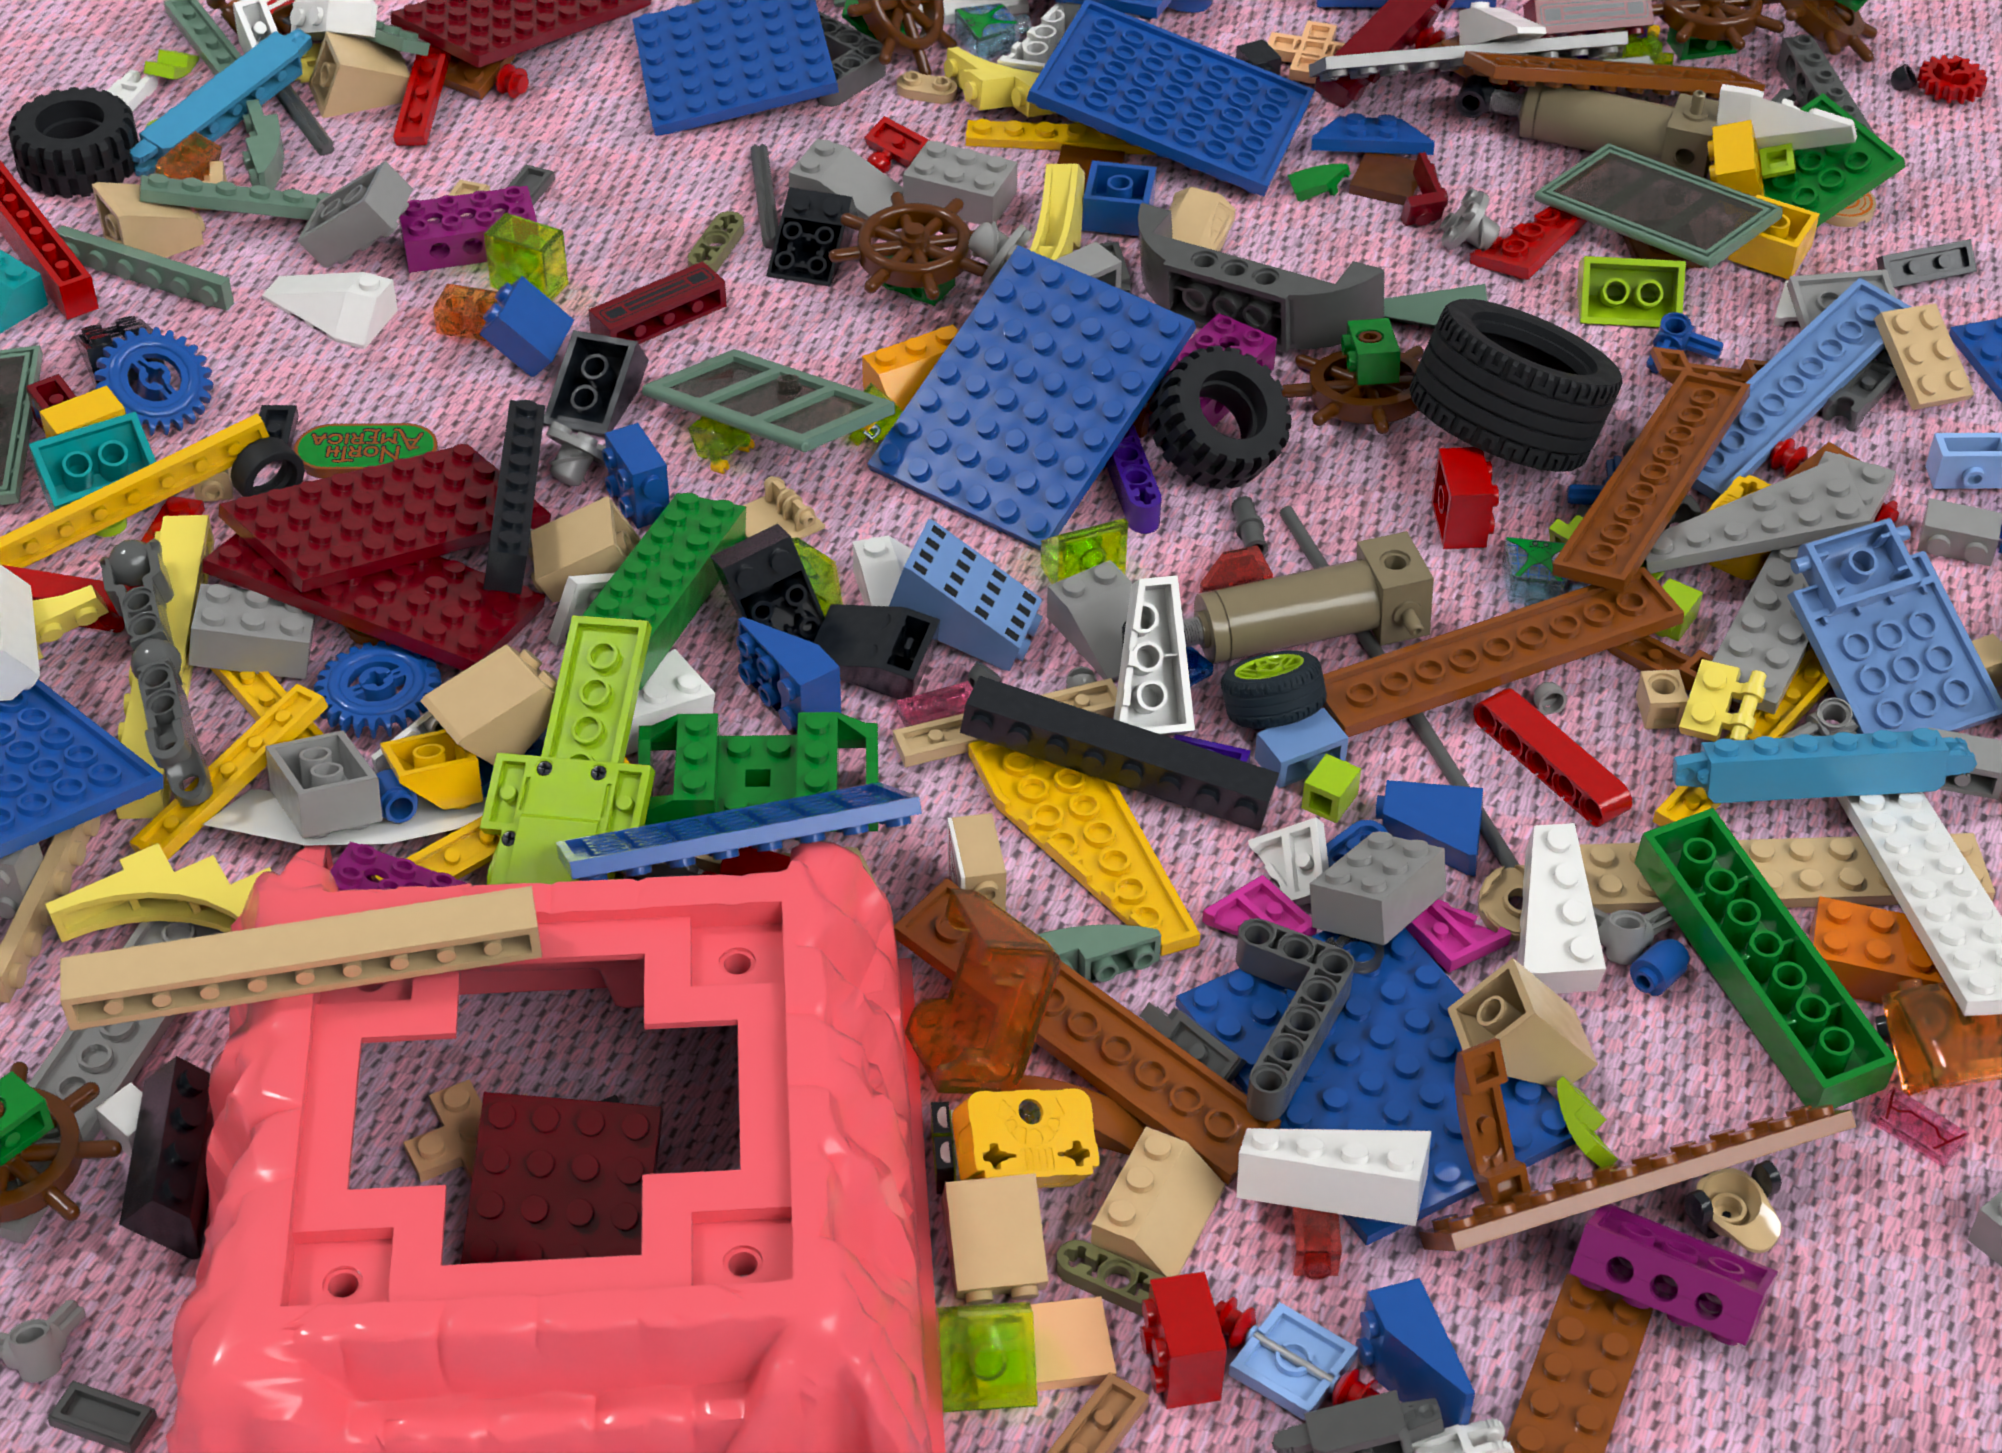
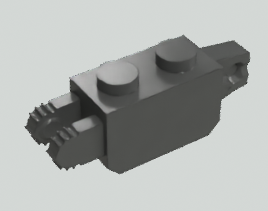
M1397 1390L1304 1413L1306 1423L1278 1431L1277 1434H1274L1272 1446L1277 1453H1413L1411 1444L1442 1433L1445 1429L1436 1398L1400 1403Z

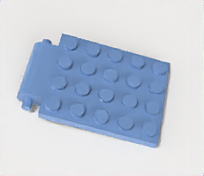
M1891 518L1802 544L1798 548L1797 558L1792 559L1790 563L1792 571L1795 574L1802 573L1809 587L1793 591L1787 597L1837 698L1845 700L1851 706L1852 718L1859 726L1856 733H1874L1878 730L1902 732L1913 731L1917 728H1934L1960 732L2002 718V700L1925 551L1912 555L1909 554L1903 541L1911 538L1910 529L1906 525L1895 527Z

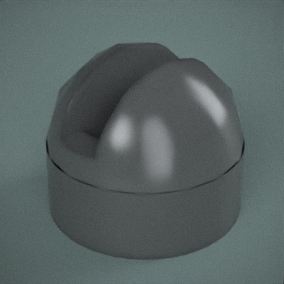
M976 661L968 674V685L971 689L974 688L979 676L998 682L1001 680L997 673Z

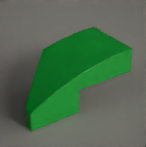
M1326 164L1289 174L1288 178L1299 202L1329 191L1330 195L1335 196L1339 191L1337 185L1342 178H1348L1351 172L1348 164Z

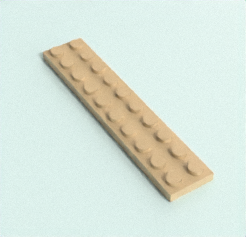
M1974 833L1950 834L1991 901H1993L1995 890ZM1859 836L1737 840L1786 908L1816 907L1819 896L1861 905L1899 904ZM1640 843L1579 844L1592 906L1605 913H1613L1618 910L1652 912L1661 906L1665 907L1634 863Z

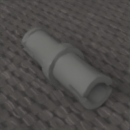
M1242 496L1235 499L1231 506L1236 518L1235 530L1237 536L1243 541L1247 556L1252 559H1258L1268 552V545L1263 535L1265 527L1262 518L1256 513L1253 500L1250 497Z

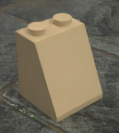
M326 31L309 87L322 118H328L403 103L410 73L400 51L367 39Z
M105 182L92 184L105 239L165 258L204 244L202 232H205L204 221L199 213H194L191 210V207L140 202V184Z
M606 496L531 531L532 547L529 548V554L534 563V572L531 573L533 584L540 593L545 592L552 602H560L568 576L615 573L641 539L611 498Z
M506 644L427 693L420 701L457 745L494 766L497 753L524 755L548 727L558 680L546 670L541 671L539 669L542 662L530 651L523 649L520 653Z
M1514 958L1510 959L1447 1008L1462 1050L1493 1038L1500 1040L1507 1077L1557 1088V1081L1562 1076L1573 1084L1598 1065L1575 1009Z
M1036 1173L945 1182L941 1206L955 1299L966 1298V1304L980 1305L992 1302L993 1295L1011 1293L1012 1300H1028L1038 1297V1290H1045L1049 1281Z

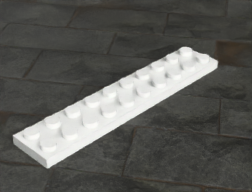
M1924 793L1837 797L1964 1016L2002 1014V916Z

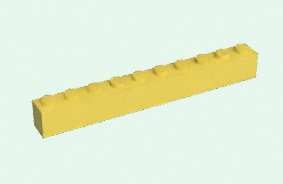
M209 515L163 516L161 531H156L155 539L162 546L163 563L167 568L174 592L172 600L166 603V612L174 646L178 649L182 660L179 676L182 679V688L187 696V700L193 666L188 665L191 626L201 583L208 584L209 575L202 572L203 559L213 552L215 543ZM130 666L129 683L131 691L124 695V713L126 718L125 722L119 723L118 739L119 742L163 775L164 788L142 799L117 808L116 813L118 819L155 818L170 803L172 790L164 769L157 766L149 752L145 737V730L148 729L144 706L138 679L134 676Z

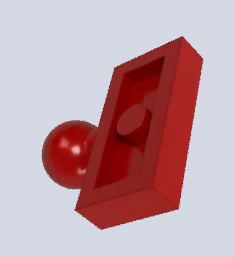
M884 116L864 137L867 146L878 151L870 154L866 161L883 173L890 170L892 159L909 167L929 139Z

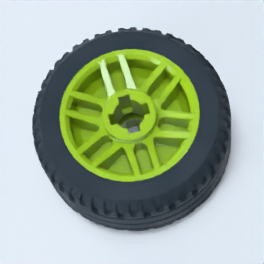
M1277 651L1245 659L1231 666L1221 679V689L1227 715L1233 723L1245 728H1272L1298 722L1318 712L1327 698L1321 664L1315 656L1304 651Z

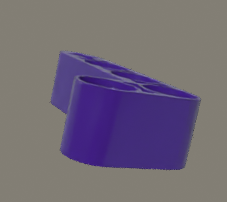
M1132 424L1104 467H1107L1128 526L1137 533L1148 534L1156 531L1160 526L1162 498L1136 429Z

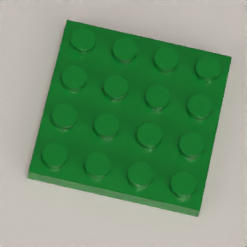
M1824 93L1800 109L1809 112L1811 109L1816 108L1853 120L1857 134L1856 141L1854 143L1794 150L1796 173L1763 179L1765 197L1819 213L1817 227L1906 167L1905 159Z

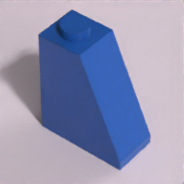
M1387 780L1385 796H1377L1376 819H1383V826L1387 829L1388 833L1393 837L1407 840H1423L1429 845L1442 847L1445 850L1446 865L1466 875L1476 876L1483 810V788Z

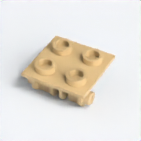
M768 477L764 482L765 496L743 505L746 506V538L775 524H779L791 536L794 543L825 528V524L815 516V511L810 506H806L802 498L793 489H787L785 482L780 477Z

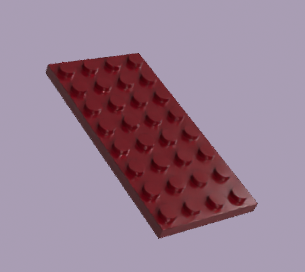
M426 0L417 4L405 5L404 8L391 12V24L402 28V30L418 33V38L480 68L649 6L651 0Z
M458 444L451 448L429 451L406 459H396L393 462L377 466H367L363 469L344 474H334L332 477L305 481L299 485L272 489L262 494L239 497L233 501L220 503L218 517L303 593L489 543L500 471L468 444ZM535 499L531 529H536L550 523L552 515Z
M237 533L203 559V573L463 671L508 644L542 610L545 603V595L534 592L524 585L522 586L521 594L483 589L485 573L467 567L460 561L448 560L440 556L303 593L293 586Z

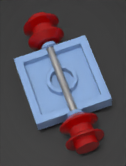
M1231 1297L1227 1302L1221 1300L1215 1306L1222 1333L1229 1336L1228 1347L1234 1349L1246 1343L1231 1362L1229 1376L1306 1421L1304 1413L1318 1410L1330 1393L1332 1394L1333 1406L1381 1394L1376 1391L1378 1387L1376 1379L1365 1385L1359 1381V1369L1356 1368L1346 1373L1357 1358L1358 1347L1283 1303L1279 1302L1260 1327L1256 1326L1255 1309L1249 1307L1244 1312L1237 1309L1238 1299L1236 1297Z

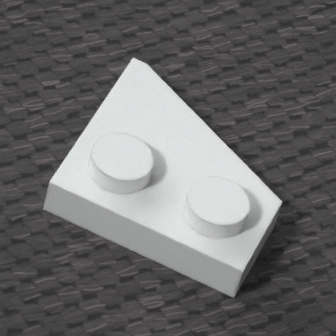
M615 573L568 576L548 639L555 646L566 642V633L569 632L572 615L582 616Z
M1315 817L1249 839L1248 844L1250 848L1265 864L1264 868L1271 878L1277 881L1279 889L1298 906L1311 903L1310 883L1329 868L1324 823Z

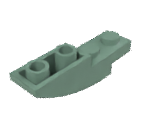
M259 100L246 101L248 114L242 115L246 133L249 134V137L245 138L247 151L242 152L246 171H248L251 186L261 185L274 190L280 180L285 159L278 115L276 113L264 116Z
M1117 924L1086 925L1048 931L1029 937L1091 983L1097 981L1107 982L1118 974L1133 969H1146L1154 962L1160 961L1161 934L1158 929Z

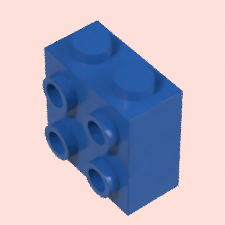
M521 276L512 285L506 282L496 293L494 298L498 302L494 303L484 314L483 319L486 323L480 335L530 377H535L553 361L574 319Z
M639 423L606 432V448L602 449V457L608 469L609 476L605 477V485L610 497L616 496L618 498L621 513L626 519L631 518L637 529L653 525L670 503L667 464Z

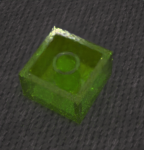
M505 213L484 233L490 287L499 290L506 282L512 285L523 276L550 300H553L569 284L563 230Z

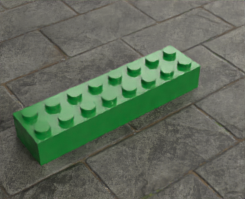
M677 493L582 616L644 620L650 623L652 630L639 690H642L720 581L710 556L745 540L746 506L736 505L729 500L701 498L694 493Z
M1714 808L1642 833L1634 862L1802 1103L1805 1106L1811 1105L1812 1108L1832 1104L1833 1109L1886 1089L1898 1061Z

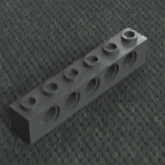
M1797 35L1795 37L1783 38L1776 68L1788 88L1795 90L1794 95L1797 97L1796 100L1800 107H1803L1824 93L1874 133L1813 36Z

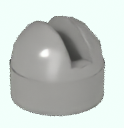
M1079 666L1074 668L1067 676L1066 689L1096 682L1097 679L1094 672L1088 667Z
M1544 682L1538 685L1534 691V703L1544 715L1558 713L1567 704V695L1554 682Z

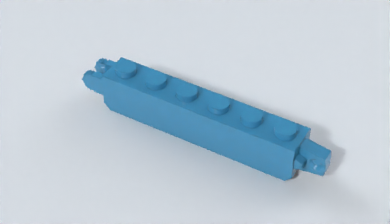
M298 28L285 36L277 31L273 32L223 71L216 74L199 89L193 91L186 99L171 108L154 123L148 125L139 133L141 141L135 147H132L129 152L133 162H136L134 164L136 176H149L161 167L166 170L178 169L243 120L242 115L248 114L246 101L258 99L262 106L302 75L301 57L313 46L312 37Z
M1917 728L1913 731L1902 732L1878 730L1874 733L1865 734L1839 732L1828 736L1801 734L1791 738L1762 736L1754 740H1732L1725 738L1715 742H1701V751L1699 753L1674 757L1672 778L1676 786L1704 788L1708 798L1714 803L1934 792L1945 784L1946 776L1960 775L1961 773L1964 775L1966 773L1970 774L1978 763L1973 752H1970L1965 739L1963 740L1958 737L1955 739L1953 737L1942 738L1938 730Z

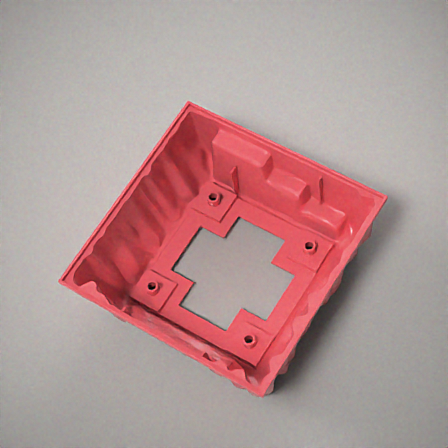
M833 842L801 843L791 849L790 864L786 870L754 873L744 876L649 877L640 881L633 879L556 882L551 885L544 883L472 886L471 883L447 887L406 886L386 890L350 889L339 891L336 881L328 869L294 855L281 875L274 871H266L257 877L248 895L242 914L231 925V931L532 886L542 957L230 1006L229 1038L224 1050L216 1056L211 1065L208 1088L214 1126L207 1140L206 1152L209 1212L207 1228L204 1232V1250L195 1273L196 1288L183 1301L176 1316L173 1329L172 1366L178 1393L174 1424L166 1434L168 1453H946L912 959H898L892 909L886 894L875 885L858 855ZM608 988L616 1006L622 1008L644 1007L645 1030L738 1025L740 1170L643 1175L642 1255L442 1265L447 1198L446 1185L349 1190L362 1043L457 1039L459 995Z

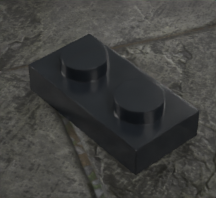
M261 405L259 416L269 436L282 439L291 448L299 418L297 405Z

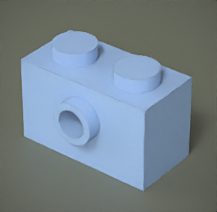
M1934 433L1925 465L1933 489H2002V433Z

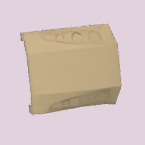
M1192 186L1176 192L1168 209L1172 215L1173 239L1220 251L1235 221L1236 209L1218 193Z

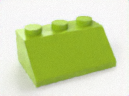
M1584 256L1579 261L1577 298L1580 324L1660 328V322L1664 315L1672 312L1683 314L1686 261Z

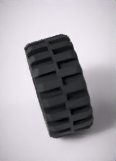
M70 87L69 90L60 91V89L53 90L51 94L45 96L41 94L35 97L33 102H26L22 105L20 111L15 113L9 125V140L17 172L23 182L39 193L43 191L46 195L53 197L58 194L63 198H73V195L87 197L93 193L92 184L97 182L123 183L124 177L129 178L135 171L134 164L136 162H133L129 153L130 149L139 142L133 112L117 95L114 96L108 91L102 90L99 92L95 88L86 87V89Z
M1209 346L1206 350L1199 348L1192 351L1187 357H1184L1156 388L1155 395L1151 398L1149 405L1150 412H1153L1149 416L1150 428L1155 429L1156 432L1153 435L1156 446H1161L1164 453L1162 456L1166 462H1172L1177 467L1175 471L1183 477L1189 475L1193 478L1192 482L1202 486L1209 483V487L1213 489H1223L1225 486L1231 489L1240 487L1243 483H1249L1282 453V449L1287 445L1290 437L1288 430L1291 429L1292 423L1291 415L1287 414V411L1290 410L1288 398L1283 397L1281 393L1284 389L1280 381H1275L1270 375L1272 371L1266 365H1259L1256 362V357L1248 353L1241 355L1240 350L1227 347L1224 351L1222 346ZM1199 396L1208 397L1220 402L1233 414L1239 425L1241 439L1223 435L1207 421L1200 406Z

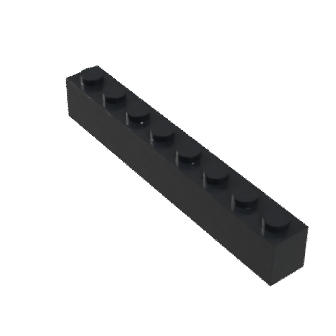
M510 400L483 589L521 594L545 413V405L537 404L531 400Z
M979 676L966 702L960 729L962 734L1261 831L1279 777L1278 772L983 676Z

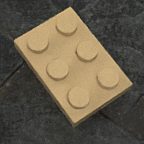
M1936 303L1885 311L1874 318L1912 410L1968 400L1975 395Z

